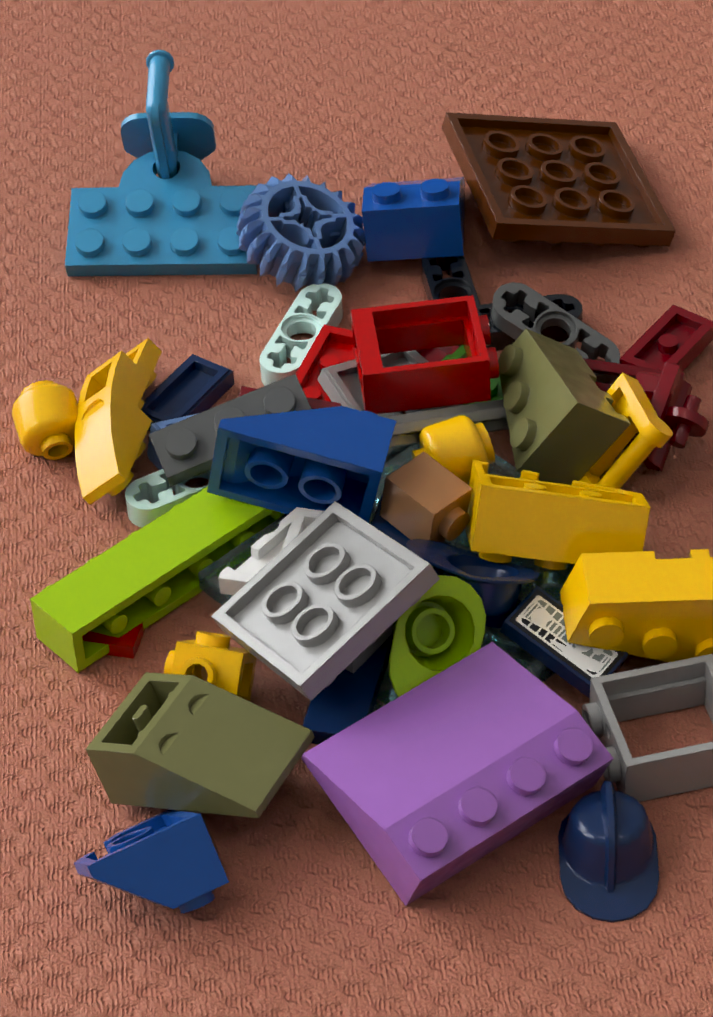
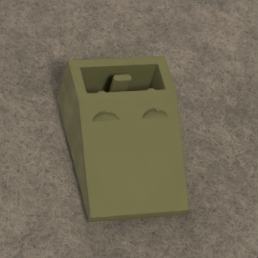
M146 672L85 750L111 804L259 818L315 737L312 730L194 675Z

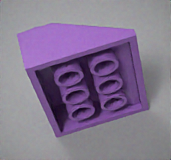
M494 642L487 644L303 753L301 757L405 906L594 787L614 759L574 707Z

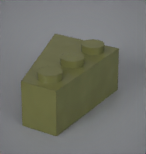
M526 328L512 345L506 346L498 359L499 376L516 472L521 473L522 470L540 473L539 481L572 485L573 480L579 481L631 423L626 416L617 413L611 406L614 400L609 393L600 390L595 384L597 380L596 375L577 349Z

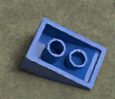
M464 177L372 183L364 187L362 218L367 261L464 256Z
M345 406L221 419L217 431L207 492L289 514L296 507L325 511L336 501L369 523L396 420L381 417L370 411H359Z

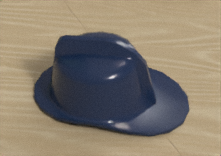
M413 539L408 540L405 546L434 566L437 575L455 576L470 584L482 599L486 613L485 626L501 629L503 622L515 610L522 584L538 580L539 573L533 569L512 563L490 562L481 559L478 554L446 543Z
M604 781L600 791L583 796L561 822L558 835L560 880L564 895L576 910L595 920L618 922L632 919L647 910L657 895L659 882L657 840L643 805L634 797L620 791H615L612 781Z

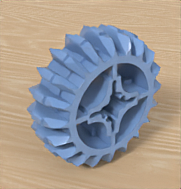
M289 173L282 181L272 176L267 183H258L256 188L249 194L247 200L243 202L237 222L238 249L247 252L248 264L260 265V276L268 274L274 276L277 286L282 282L292 284L295 292L302 286H309L311 284L319 285L326 283L335 286L338 282L345 283L346 279L351 276L355 266L359 265L363 256L362 250L365 245L362 225L363 218L355 214V203L342 201V191L331 192L326 189V181L321 185L311 183L308 175L302 181H297Z

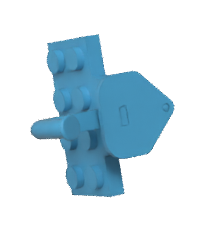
M154 50L146 58V65L149 69L146 113L129 115L121 123V137L124 150L137 159L123 172L119 187L71 189L65 258L67 276L257 274L258 264L247 263V252L238 249L239 236L236 234L237 222L243 202L247 200L249 194L257 185L212 186L210 173L201 160L216 149L214 125L209 118L202 114L193 112L170 113L168 105L169 74L174 68V59L165 50Z

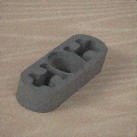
M511 282L502 285L494 293L491 309L492 321L498 329L516 340L526 328L541 334V331L546 327L558 326L564 329L569 336L562 344L575 349L577 342L582 343L581 350L576 347L582 358L595 360L599 356L604 358L606 362L619 363V349L611 340L529 286ZM517 303L523 305V311L518 309L512 313L505 311L506 305L509 307H513ZM529 320L534 323L532 328L528 327ZM594 373L597 377L596 382L610 384L616 377L614 375Z

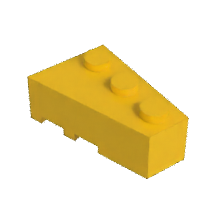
M473 460L469 486L472 488L468 509L469 522L465 531L471 551L479 552L478 556L481 559L496 563H509L512 561V556L534 559V564L539 567L551 570H565L568 564H576L581 553L643 551L650 513V506L643 494L573 480L572 485L539 481L540 473L522 470L520 478L488 474V462Z
M709 549L690 550V558L656 559L654 551L581 553L560 590L567 642L604 650L628 652L629 655L665 662L713 654V557H710Z

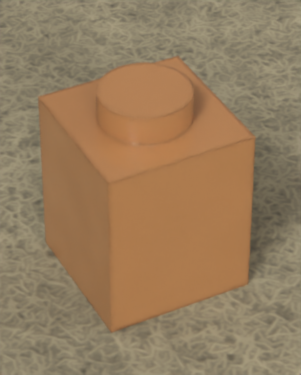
M423 452L386 476L380 516L410 540L424 539L441 543L446 539L452 541L464 531L469 522L468 509L472 488L427 453Z

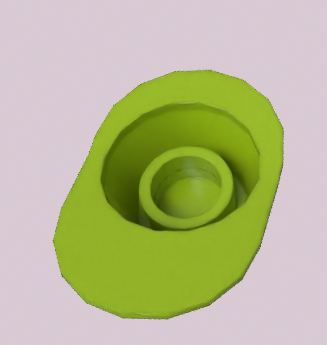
M438 575L440 579L416 604L411 606L393 623V640L389 655V677L398 697L481 649L485 633L486 613L481 597L467 582L455 576Z

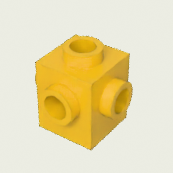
M197 631L195 640L176 641L175 650H171L167 655L164 673L194 675L250 701L257 658L246 649L230 646L231 636Z

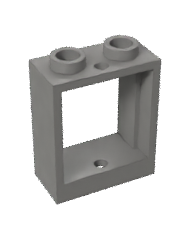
M713 654L591 678L590 701L582 705V717L614 758L603 773L606 781L615 782L618 791L628 794L638 802L713 787V741L632 758L618 722L700 705L705 706L713 723Z

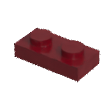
M672 305L620 358V364L663 370L665 362L680 365L683 372L712 342L713 321Z

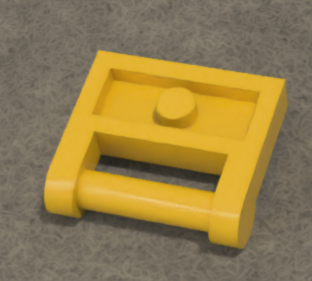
M623 372L607 390V393L614 400L611 405L614 410L626 416L631 424L579 481L620 489L655 447L662 448L673 435L670 427L658 417L639 381ZM639 432V434L634 438V440L629 444V446L614 462L615 458L619 455V453L625 448V446L630 442V440L635 436V434ZM608 470L600 479V476L604 473V471Z

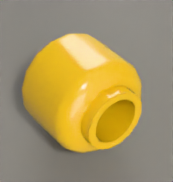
M44 380L30 384L21 392V395L13 404L12 417L20 443L26 452L34 456H44V458L49 460L64 458L72 452L75 447L74 429L77 419L78 401L71 389L54 381Z
M458 415L425 426L419 434L420 448L411 451L412 459L423 452L427 453L467 485H469L473 460L488 462L489 464L495 463L494 449L482 422L475 424L465 415Z

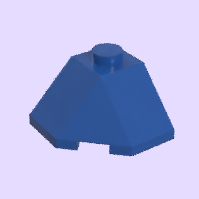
M168 809L103 842L108 852L104 857L97 859L95 852H92L74 862L75 868L81 876L157 905L171 909L179 907L181 913L196 910L215 899L212 890L229 883L201 813Z

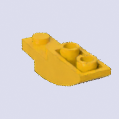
M149 338L126 354L120 351L88 374L81 389L74 429L75 459L82 498L89 505L107 493L111 496L120 493L132 480L134 474L131 472L134 461L146 448L144 438L152 420L141 410L145 403L141 398L144 391L153 383L157 376L154 369L162 353Z

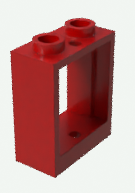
M474 295L351 309L353 350L365 411L383 414L491 401L490 379L499 378L498 357L495 347H486L491 344L489 320L487 314L478 315ZM464 345L467 358L383 368L381 354Z

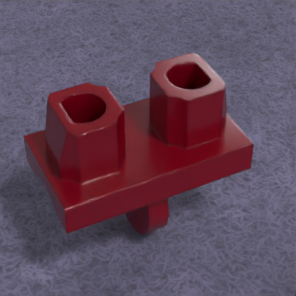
M665 362L662 373L639 371L635 377L642 386L658 417L673 432L672 437L662 448L655 447L643 461L648 469L661 472L671 445L683 449L689 436L703 437L706 435L709 427V421L697 413L702 400L694 395H690L692 386L680 376L682 368L677 364ZM639 432L635 434V436L630 440V442L625 446L623 450H625L629 446V444L634 440V438L639 434Z

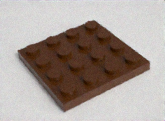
M446 112L442 130L492 239H500L506 242L518 240L545 241L552 244L575 242L590 243L597 246L605 244H624L637 247L671 245L676 230L616 122Z

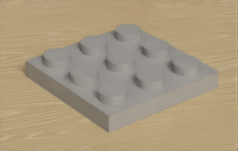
M335 501L211 617L224 633L231 636L233 640L311 701L325 687L329 686L366 648L375 643L379 636L403 613L416 604L440 578L430 563Z

